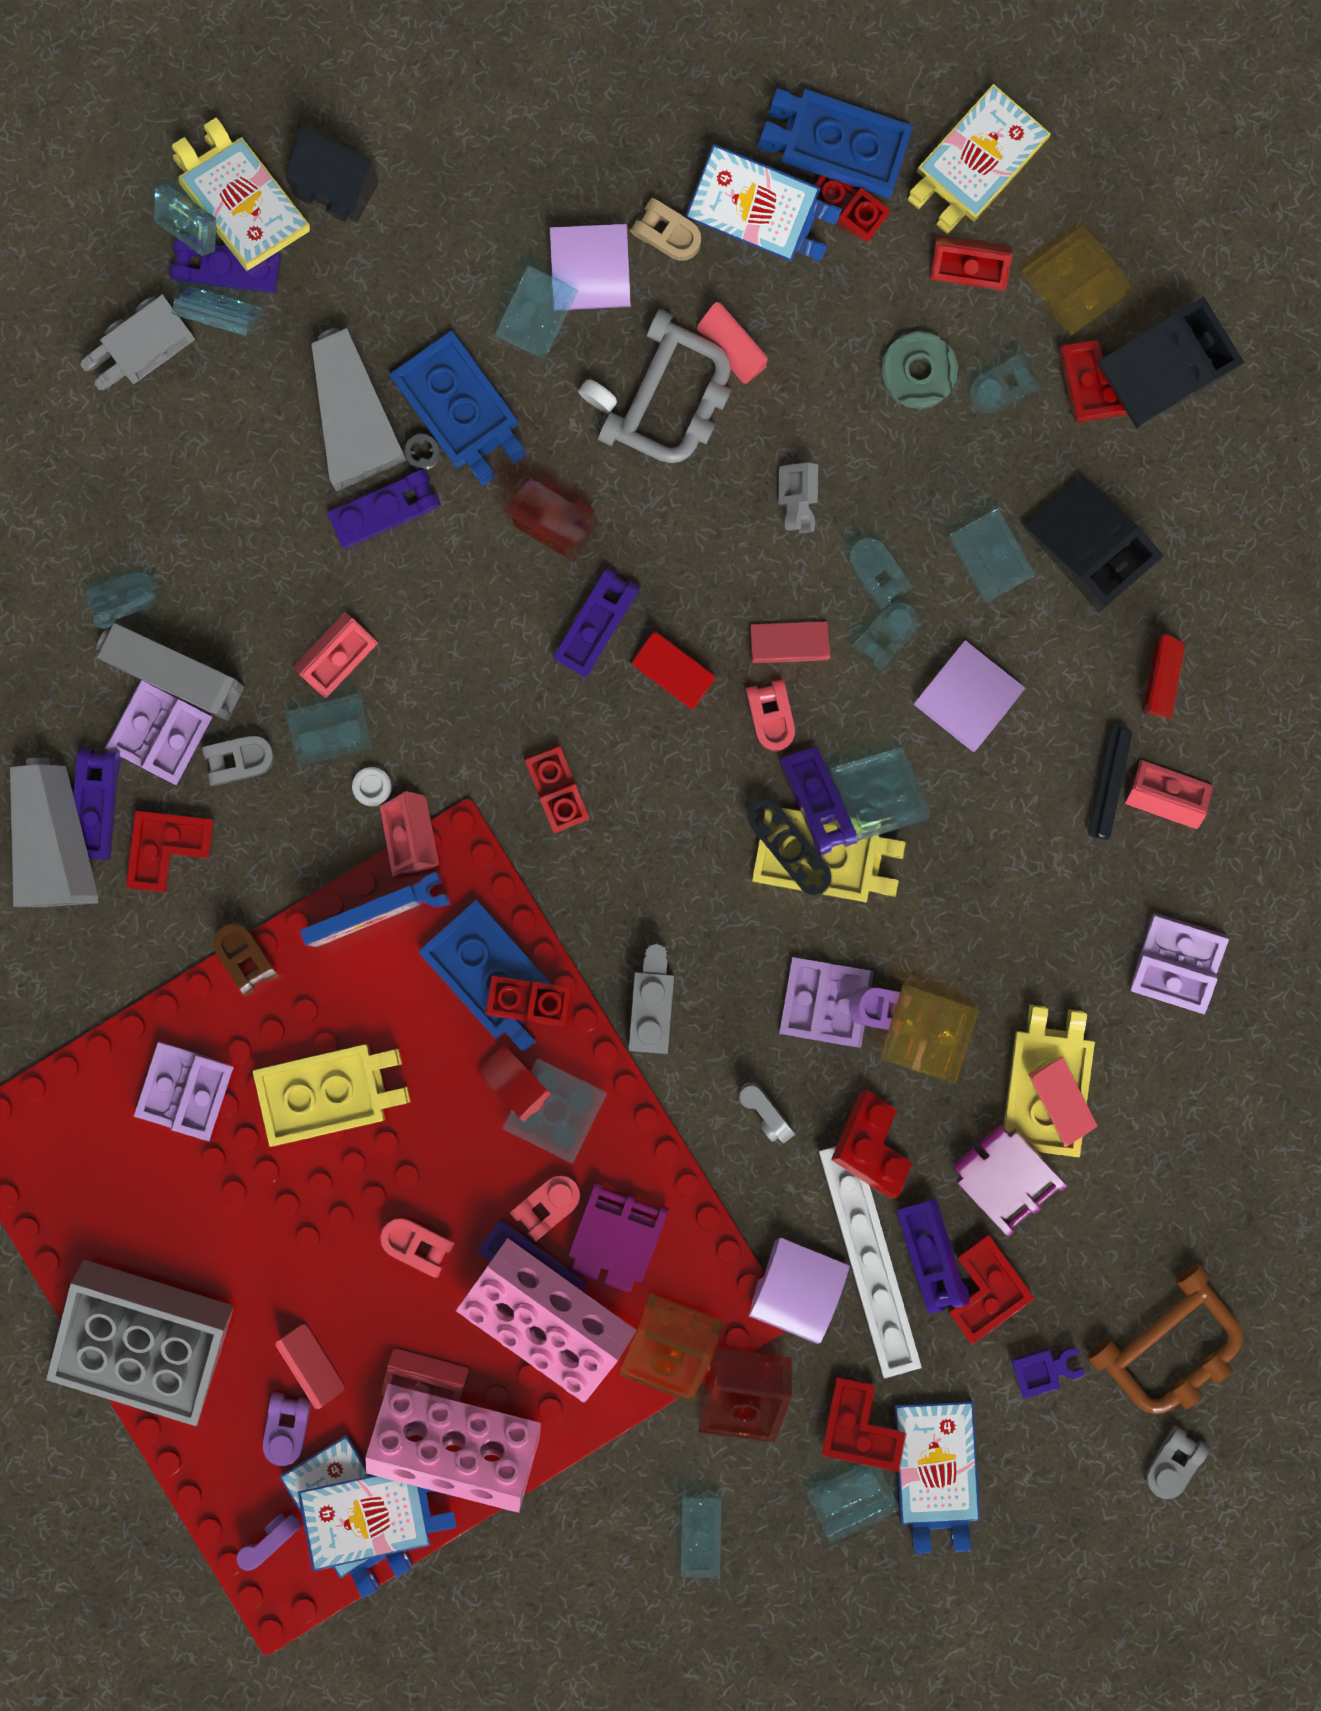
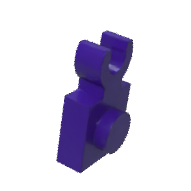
M1067 1347L1059 1353L1057 1358L1052 1359L1050 1350L1047 1348L1010 1359L1021 1397L1026 1399L1060 1389L1061 1386L1058 1379L1060 1376L1065 1375L1072 1379L1083 1376L1085 1371L1082 1367L1071 1370L1066 1365L1067 1359L1078 1355L1079 1350L1076 1347Z

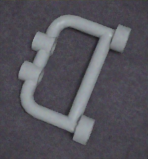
M659 309L647 334V337L660 343L626 417L623 418L610 412L598 440L610 446L617 440L659 461L676 463L690 457L699 442L707 444L716 425L709 421L715 407L723 410L732 391L731 388L725 386L729 379L731 366L726 352L716 343L671 323L674 315ZM679 343L712 359L716 369L681 444L675 448H669L636 433V430L675 347Z

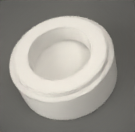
M591 379L586 380L578 390V393L587 402L606 414H610L617 404L616 397L610 391Z
M368 767L356 774L353 779L352 790L356 799L362 804L379 806L389 798L392 784L389 776L379 768Z

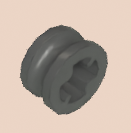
M417 434L407 441L405 456L412 468L418 471L424 469L427 471L437 465L440 459V450L433 437L427 434ZM427 443L432 447L429 449L430 454H432L429 460L421 458L419 461L413 459L416 453L412 450L416 445L424 447Z

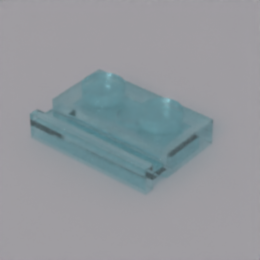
M528 264L495 336L545 360L579 289Z
M190 286L179 295V298L174 299L172 314L246 336L248 331L251 332L260 323L263 308Z
M998 508L948 536L985 604L1035 577L1034 571Z
M360 693L284 712L298 767L374 748Z
M857 1464L805 1490L830 1544L900 1510L882 1470L862 1464Z

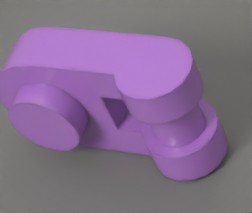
M860 987L851 996L849 1002L850 1016L855 1023L903 1032L905 1021H902L901 1017L903 1006H908L909 994L875 987Z
M272 1393L263 1440V1452L271 1463L278 1466H287L301 1455L312 1405L308 1398L300 1397L298 1401L285 1398L283 1393ZM282 1414L295 1416L294 1426L280 1423Z
M280 1513L264 1528L268 1536L259 1544H249L238 1552L236 1558L238 1566L246 1571L257 1568L301 1528L303 1524L293 1513L287 1518Z

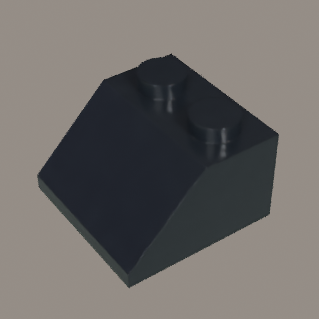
M302 126L286 175L288 184L293 189L291 193L305 203L312 204L315 200L327 206L325 211L340 221L346 222L347 218L358 222L379 183L372 161Z

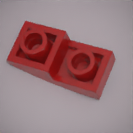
M822 175L814 184L821 187L817 199L842 208L836 224L867 243L891 212V210L863 188L858 190L852 185Z
M560 744L524 758L553 833L589 820Z
M492 975L484 1015L565 1027L571 988Z
M505 1044L477 1071L492 1090L523 1122L539 1111L544 1101L551 1095L542 1082Z

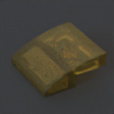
M1081 226L1022 269L1024 279L1046 302L1048 311L1070 335H1073L1132 292V286L1121 270L1084 226Z
M903 985L879 1059L956 1084L980 1010Z

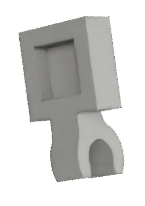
M807 462L779 466L778 505L787 506L785 529L788 531L799 530V533L814 532L815 517L809 508V504L818 503V464Z

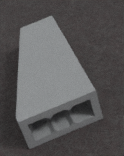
M339 328L329 329L317 337L318 341L312 343L329 479L336 492L406 461L347 328L341 331Z
M115 623L111 630L106 629L102 633L96 649L100 651L97 658L226 721H229L245 688L234 678Z
M50 758L26 759L25 766L10 767L13 907L98 904V893L66 766L50 765Z

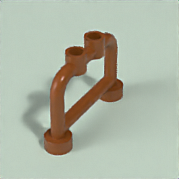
M1200 1263L1190 1267L1176 1281L1186 1296L1127 1346L1120 1350L1112 1339L1109 1338L1101 1342L1087 1356L1088 1361L1097 1371L1105 1368L1133 1403L1144 1412L1163 1414L1172 1410L1178 1404H1181L1184 1409H1189L1202 1398L1203 1394L1198 1388L1210 1378L1214 1384H1218L1226 1379L1233 1370L1228 1362L1235 1357L1241 1348L1243 1341L1242 1328L1234 1315L1207 1284L1211 1276ZM1203 1303L1227 1333L1226 1343L1217 1351L1207 1355L1188 1376H1184L1174 1383L1169 1392L1159 1399L1149 1397L1125 1367Z

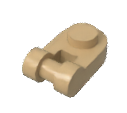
M651 198L644 208L647 212L641 221L636 220L630 232L635 237L645 243H649L673 259L686 261L693 258L701 246V233L698 227L665 204ZM659 220L668 224L662 234L654 230Z

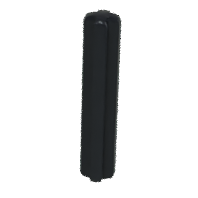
M1112 726L1109 730L1088 829V835L1095 839L1109 840L1111 837L1132 738V731L1125 727Z

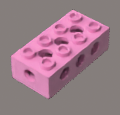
M508 1238L456 1310L472 1324L478 1326L499 1341L504 1347L510 1349L583 1403L586 1402L617 1363L637 1331Z
M388 1384L366 1454V1473L519 1513L540 1438L541 1423ZM412 1435H419L424 1439L412 1442L407 1438ZM449 1445H458L462 1449L451 1452L445 1448ZM493 1454L498 1456L500 1459L495 1462H490L485 1460L483 1457H485L486 1455Z

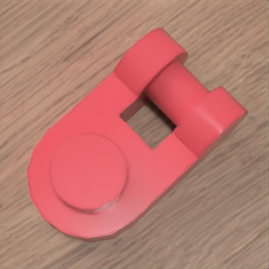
M784 680L773 681L772 686L758 689L757 685L745 688L759 744L772 752L786 749L792 743L795 736V726ZM776 701L778 711L764 714L762 704Z
M565 1175L554 1176L509 1213L516 1222L521 1220L529 1230L527 1235L535 1243L575 1209L580 1199V1188L571 1177ZM540 1202L550 1213L542 1221L532 1210Z
M396 1218L388 1222L382 1229L380 1237L383 1249L390 1256L435 1278H438L443 1268L440 1263L445 1253H450L455 1244L453 1240L406 1218ZM421 1240L432 1245L426 1258L415 1253Z

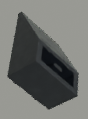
M1202 297L1104 357L1096 364L1134 426L1138 429L1223 379L1245 362L1205 297Z
M1082 476L1076 479L1023 525L1025 530L1098 613L1164 557L1160 550L1131 519Z

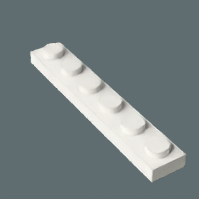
M836 1146L820 1150L818 1152L883 1378L922 1368L870 1186L831 1160Z

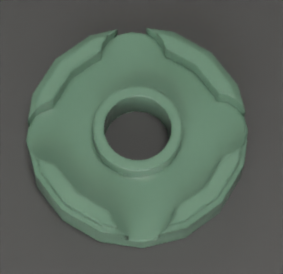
M915 331L902 335L890 345L883 357L881 376L885 389L895 401L909 408L924 409L935 406L948 397L957 381L958 363L952 348L945 341L941 340L939 336L930 332ZM922 360L929 365L930 375L926 379L918 380L911 376L909 365L913 361Z

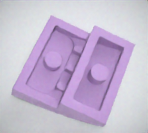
M627 224L550 228L554 310L631 307Z
M965 640L913 705L972 752H975L1025 690V687Z
M140 680L105 749L119 751L121 757L177 785L212 716Z
M1154 912L1130 990L1205 1014L1218 980L1216 974L1229 941L1228 935Z
M792 957L779 1034L861 1048L865 1026L855 1023L851 1018L849 1002L856 989L872 986L874 971Z
M158 1040L134 1117L170 1127L173 1131L209 1141L233 1066Z
M778 1238L774 1241L765 1275L758 1280L748 1316L819 1344L826 1333L838 1304L850 1266L783 1238Z

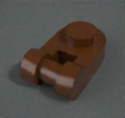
M228 924L216 933L214 938L216 954L245 997L254 992V986L266 979L269 982L278 976L275 967L265 955L253 934L246 927L239 924ZM251 957L257 966L245 973L239 964Z

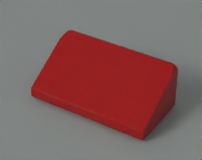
M937 235L930 279L1006 291L1013 255L1012 246Z
M656 631L651 634L631 663L632 666L691 710L696 707L716 680L712 673Z
M1164 634L1155 641L1143 706L1144 714L1163 718L1172 717L1185 648L1183 642L1170 635Z

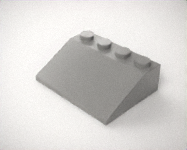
M83 1260L70 1284L46 1380L197 1426L234 1306Z

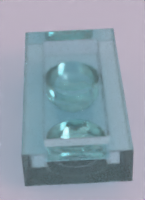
M169 184L156 187L154 222L202 256L215 252L217 218Z
M682 1495L681 1577L720 1578L721 1496Z

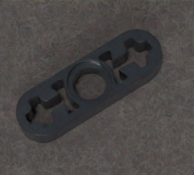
M761 799L753 803L747 815L750 827L802 891L813 896L825 893L832 883V873L826 863L777 803L769 799ZM762 807L766 811L772 808L775 810L776 813L772 816V819L779 828H781L784 822L789 826L788 829L779 832L772 842H769L766 838L774 834L766 824H761L760 826L756 824V821L759 819L757 811ZM788 836L796 837L801 843L800 853L791 859L783 857L779 852L781 840ZM808 852L814 857L806 861L814 871L819 869L824 871V874L821 876L823 884L818 888L814 884L808 887L805 885L804 882L808 876L801 867L798 868L796 873L791 869V866L802 862Z

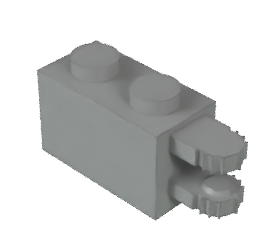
M163 295L158 298L150 297L136 308L137 313L126 321L122 319L110 325L105 331L106 336L100 339L102 345L82 360L80 365L84 371L97 368L111 356L116 361L114 366L96 379L94 384L99 391L107 389L124 376H127L134 385L195 340Z
M657 943L648 946L649 948L644 953L646 957L644 958L643 973H635L629 1051L668 1054L674 976L666 975L667 951L665 947Z

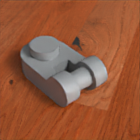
M248 736L202 748L204 760H208L211 773L208 774L210 786L261 775L272 767L275 760L271 744L258 736ZM233 754L236 767L226 769L223 756Z
M747 1082L741 1087V1104L746 1108L757 1110L764 1119L759 1125L772 1142L779 1138L784 1144L796 1135L792 1126L758 1083Z
M1177 1425L1171 1429L1146 1472L1148 1488L1157 1497L1162 1499H1173L1179 1496L1210 1451L1209 1445L1201 1440L1195 1442L1186 1436L1187 1431ZM1178 1449L1188 1455L1182 1465L1171 1459Z

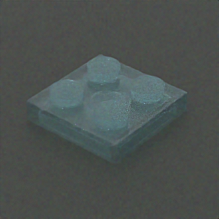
M903 747L830 769L829 775L854 827L857 841L930 818L929 807Z
M537 1058L531 1072L549 1090L551 1095L544 1101L541 1109L532 1114L525 1122L511 1110L503 1129L573 1164L607 1092Z

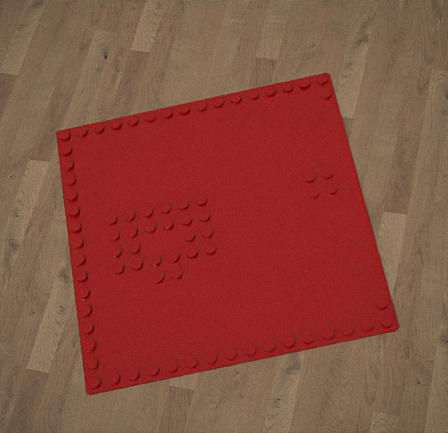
M469 799L461 801L431 820L439 865L397 878L393 877L388 850L385 848L251 931L263 952L275 967L278 976L269 982L266 979L254 986L255 991L246 997L239 990L218 955L214 954L0 1086V1222L60 1321L62 1320L70 1284L83 1260L234 1306L197 1426L116 1401H109L259 1649L266 1655L277 1651L362 1597L355 1586L351 1573L340 1579L333 1567L312 1571L303 1525L261 1565L251 1571L241 1569L237 1564L236 1558L241 1549L249 1544H259L268 1536L264 1528L280 1513L286 1518L293 1513L303 1524L302 1515L280 1479L283 1473L347 1434L350 1435L366 1462V1454L384 1398L381 1392L386 1370L394 1349H401L468 1368L469 1371L461 1403L541 1423L540 1438L524 1494L526 1495L786 1332L748 1316L758 1280L764 1277L765 1272L473 801ZM434 872L440 875L442 883L432 887L431 896L438 897L445 894L451 904L440 908L422 903L417 907L315 948L305 945L299 931L407 886L420 883L424 877ZM475 900L483 906L552 985L571 988L565 1027L524 1022L521 1025L536 1041L526 1052L521 1051L506 1032L498 1039H495L418 952ZM251 957L239 964L245 973L257 966ZM158 1040L233 1066L209 1141L171 1130L170 1127L134 1117ZM369 1044L371 1055L399 1049L402 1064L380 1069L385 1092L408 1087L411 1102L384 1108L386 1119L384 1121L269 1147L253 1070ZM504 1044L515 1053L551 1093L544 1101L541 1109L532 1114L525 1122L503 1102L477 1072ZM558 1175H565L576 1181L580 1188L579 1203L571 1213L537 1240L535 1244L570 1270H572L576 1258L568 1255L595 1182L602 1183V1188L628 1197V1194L636 1196V1201L661 1209V1206L669 1208L643 1282L634 1281L630 1293L604 1284L608 1270L601 1268L597 1281L579 1275L588 1283V1286L583 1291L585 1294L637 1330L617 1363L585 1403L568 1393L563 1387L542 1372L536 1370L531 1364L510 1349L504 1347L499 1341L478 1326L472 1324L467 1318L456 1311L491 1262L477 1252L484 1240L500 1219H503L531 1240L527 1235L529 1230L521 1220L516 1222L509 1212L548 1179ZM600 1195L598 1196V1199L608 1201L620 1207H624V1204L616 1202L614 1200L608 1199ZM541 1202L532 1209L541 1221L550 1214ZM633 1207L631 1209V1211H634L642 1215H646L652 1219L657 1220V1216L651 1215L649 1213L643 1212ZM396 1218L410 1219L455 1242L451 1252L445 1253L440 1263L443 1268L438 1278L432 1277L385 1252L381 1245L380 1237L382 1229L388 1222ZM421 1240L415 1253L426 1258L432 1245ZM305 1324L341 1379L345 1389L318 1410L311 1405L301 1455L287 1466H278L271 1463L263 1452V1440L272 1393H283L285 1398L298 1401L300 1397H308L277 1349L276 1342L300 1325ZM282 1414L280 1423L294 1426L295 1416ZM412 1435L407 1439L412 1442H418L424 1438L419 1435ZM449 1445L445 1449L456 1452L462 1448L458 1445ZM493 1454L486 1455L485 1457H483L485 1460L490 1462H495L500 1459L498 1456ZM437 1491L427 1492L430 1515L454 1512L456 1528L428 1533L429 1546L407 1550L406 1553L414 1565L503 1508ZM387 1558L369 1568L380 1585L395 1577Z

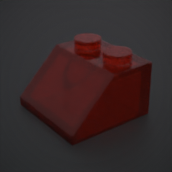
M530 478L505 509L508 524L574 563L598 524L597 518L592 515L595 510L579 499L575 498L571 503L561 497L560 493L562 490L546 479L542 478L540 483Z
M715 1347L706 1372L698 1432L775 1443L792 1398V1358L776 1356L770 1353L761 1354L740 1351L734 1348Z

